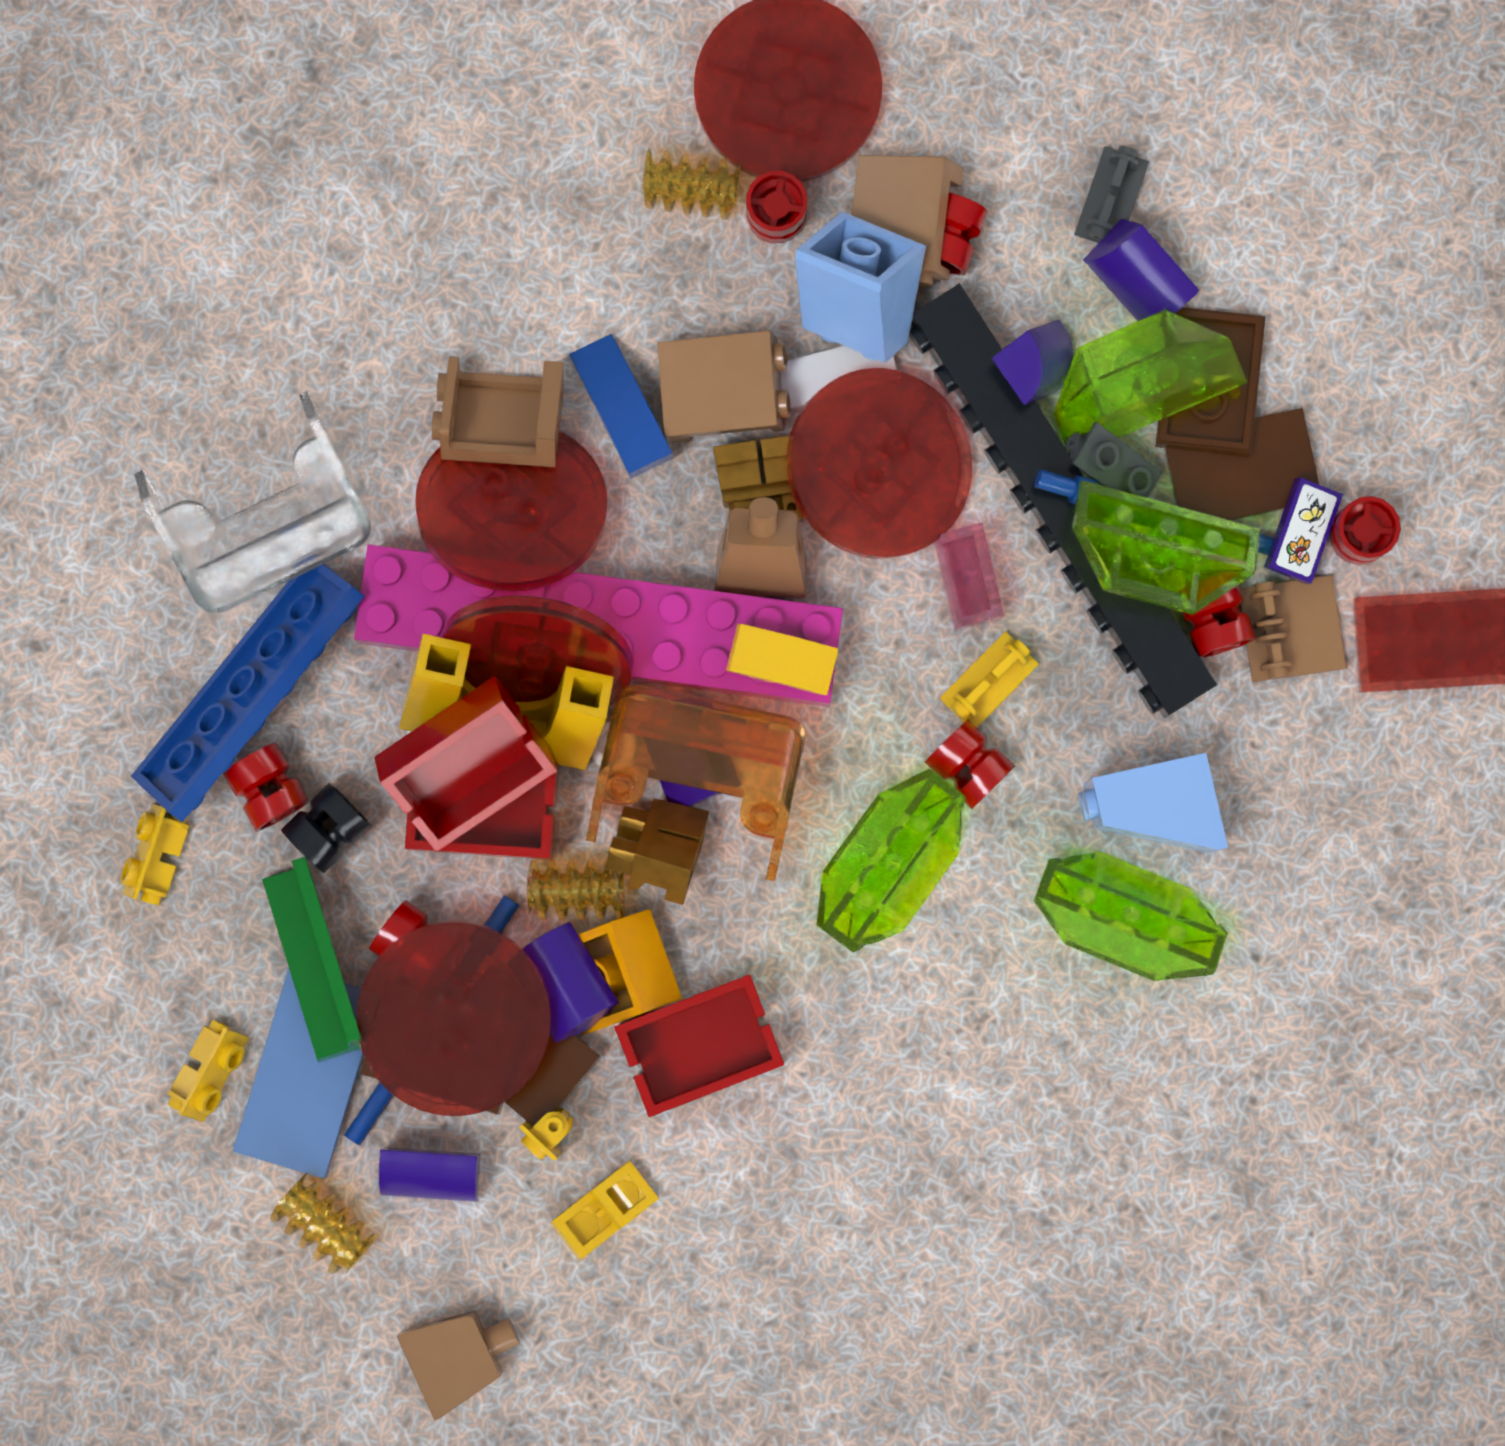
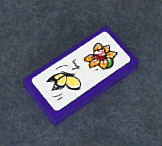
M1295 478L1264 568L1304 584H1312L1343 494L1304 478Z

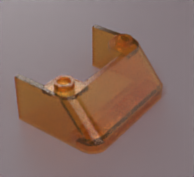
M635 684L624 688L617 697L597 777L586 841L596 842L607 803L621 806L633 804L644 794L647 778L658 779L743 798L740 819L744 827L755 835L774 839L766 880L775 881L805 745L806 735L802 725L794 718L786 715L647 685Z

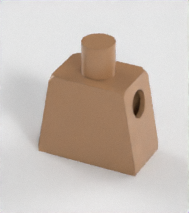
M767 497L754 499L750 503L749 509L734 508L730 510L717 551L715 591L752 596L805 598L807 556L798 514L794 511L778 510L777 503Z
M476 1311L408 1328L396 1336L434 1421L443 1417L499 1378L503 1370L496 1355L520 1344L517 1332L509 1318L484 1329Z

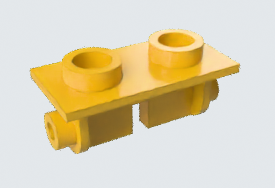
M1005 631L939 699L963 723L969 719L978 727L1023 682L1039 663L1030 655L1031 651L1020 640L1013 639Z
M152 804L150 811H144L139 818L135 838L139 839L140 842L135 857H128L123 866L120 884L125 885L123 895L137 900L139 892L143 891L141 901L159 906L161 897L167 898L176 866L160 861L162 852L179 857L190 825L186 824L188 816L183 822L170 813L165 818L166 810L162 806Z
M212 1019L209 1027L204 1025L189 1053V1056L200 1061L202 1064L198 1070L183 1064L171 1089L167 1093L171 1096L167 1105L178 1110V1114L204 1122L206 1117L218 1107L222 1098L221 1089L228 1076L241 1064L245 1054L244 1047L249 1039L248 1036L230 1030V1027L215 1019Z
M559 1108L557 1112L552 1111L545 1114L534 1126L527 1121L519 1127L526 1134L521 1139V1142L541 1161L547 1155L555 1161L562 1154L556 1145L572 1129V1116L565 1109Z

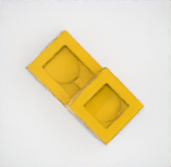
M737 624L726 671L768 683H778L817 695L827 696L838 648L762 628Z
M629 1160L552 1220L550 1224L579 1261L659 1198Z

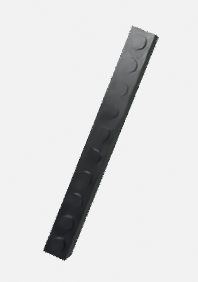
M959 283L914 311L911 321L913 327L909 332L911 340L922 355L929 351L939 367L934 369L933 372L943 390L947 394L955 391L964 407L958 411L962 420L972 434L980 430L989 444V447L984 449L986 457L998 474L1006 471L1015 485L1009 491L1019 509L1024 514L1031 510L1041 525L1035 529V532L1047 552L1051 554L1056 550L1064 561L1066 567L1061 569V573L1071 590L1075 594L1082 590L1092 606L1086 612L1093 625L1101 634L1108 630L1117 644L1112 653L1126 674L1134 671L1142 683L1143 687L1138 690V694L1147 709L1152 714L1160 711L1163 718H1166L1217 686V683L1106 510L1093 504L1089 508L1068 502V497L1034 487L1035 478L1040 469L1073 479L1076 475L1083 476L1079 468L1072 464L1073 459L1036 401L1024 405L992 360V357L999 353L1002 348L961 284Z

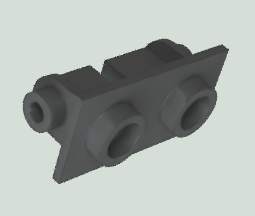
M1122 145L1119 146L1118 151L1104 147L1074 233L1075 236L1099 243L1120 219L1129 221L1149 161L1136 157L1137 151L1135 149Z
M1098 422L1093 424L1088 434L1080 435L1079 433H1074L1066 442V448L1073 459L1072 464L1093 480H1096L1104 488L1147 500L1162 474L1159 469Z

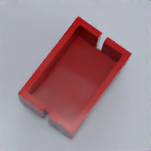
M493 676L374 757L381 785L405 814L409 812L411 822L436 852L557 772L549 745L526 715L522 716L519 706L496 676Z
M554 762L557 772L437 852L411 822L408 812L405 849L420 852L553 860L556 817L546 814L547 807H557L559 764Z
M750 974L614 1026L629 1067L641 1064L644 1071L633 1076L648 1117L655 1116L785 1065L770 1024L760 1027L757 1018L766 1014Z

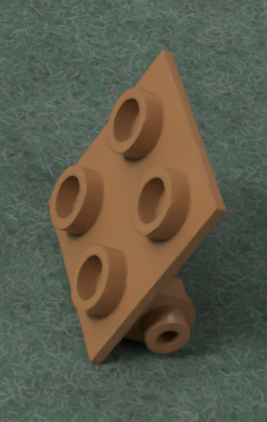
M1332 575L1315 577L1312 584H1304L1294 580L1280 583L1264 582L1255 584L1253 587L1239 588L1243 597V601L1240 604L1241 612L1248 613L1256 635V640L1246 644L1252 683L1347 669Z

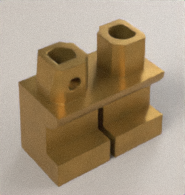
M803 433L760 440L765 484L761 482L756 440L713 446L724 508L729 507V511L734 508L749 509V505L754 499L767 497L776 501L778 510L794 511L798 514L799 522H804V496H808L809 488Z
M653 799L649 812L624 806L618 824L616 837L613 836L609 848L606 868L630 874L628 889H638L643 883L667 889L665 900L683 905L702 849L710 811L659 799Z

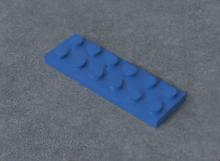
M310 554L131 777L166 811L183 822L191 811L199 807L205 794L220 775L232 766L236 755L249 739L262 729L266 718L282 698L291 693L298 678L311 662L323 653L327 642L340 626L353 616L357 605L365 596Z

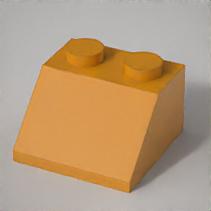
M650 909L578 934L619 1001L590 1030L581 1033L582 1036L683 999Z

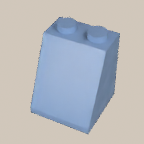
M841 212L796 249L795 263L802 328L818 334L825 341L839 343L856 350L868 359L886 363L908 342L926 246Z
M1207 753L1094 777L1084 783L1086 790L1078 793L1084 821L1093 820L1094 829L1205 853L1228 848Z

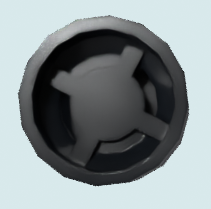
M328 783L310 801L311 810L309 812L299 811L281 829L288 840L323 873L343 855L342 845L344 843L353 845L372 827L370 822L331 783ZM329 817L337 823L331 833L321 824Z

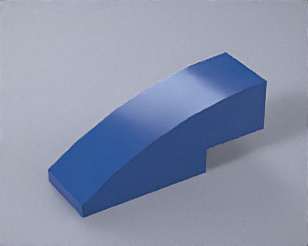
M612 334L570 353L569 356L630 479L673 459L672 451Z

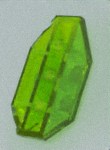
M1163 310L1077 347L1053 414L1065 445L1068 438L1074 433H1079L1080 435L1088 434L1095 422H1098L1119 438L1248 382L1228 337L1167 310Z
M1084 480L1078 485L1072 526L1103 591L1192 615L1254 575L1256 571L1261 529Z
M927 769L879 793L822 871L816 926L851 952L862 949L864 945L876 943L903 932L959 854L962 830L961 809L964 808L965 795L931 769Z
M1103 852L1074 855L1065 859H1060V857L1049 859L1033 900L1065 945L1152 981L1213 975L1217 969L1228 934L1221 924H1216L1209 910L1190 888Z

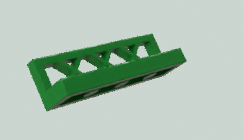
M306 857L291 861L293 870L263 878L262 881L319 1063L363 1049L364 1045Z

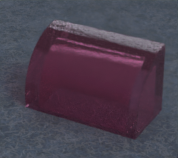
M983 523L962 527L936 536L933 542L954 631L1001 621L1004 617V612Z

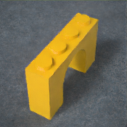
M428 634L422 635L406 690L399 729L412 732L476 689L465 678L471 644ZM566 666L559 687L552 696L539 701L516 702L522 716L526 715L549 745L554 762H557L559 765L586 770L607 718L613 676Z

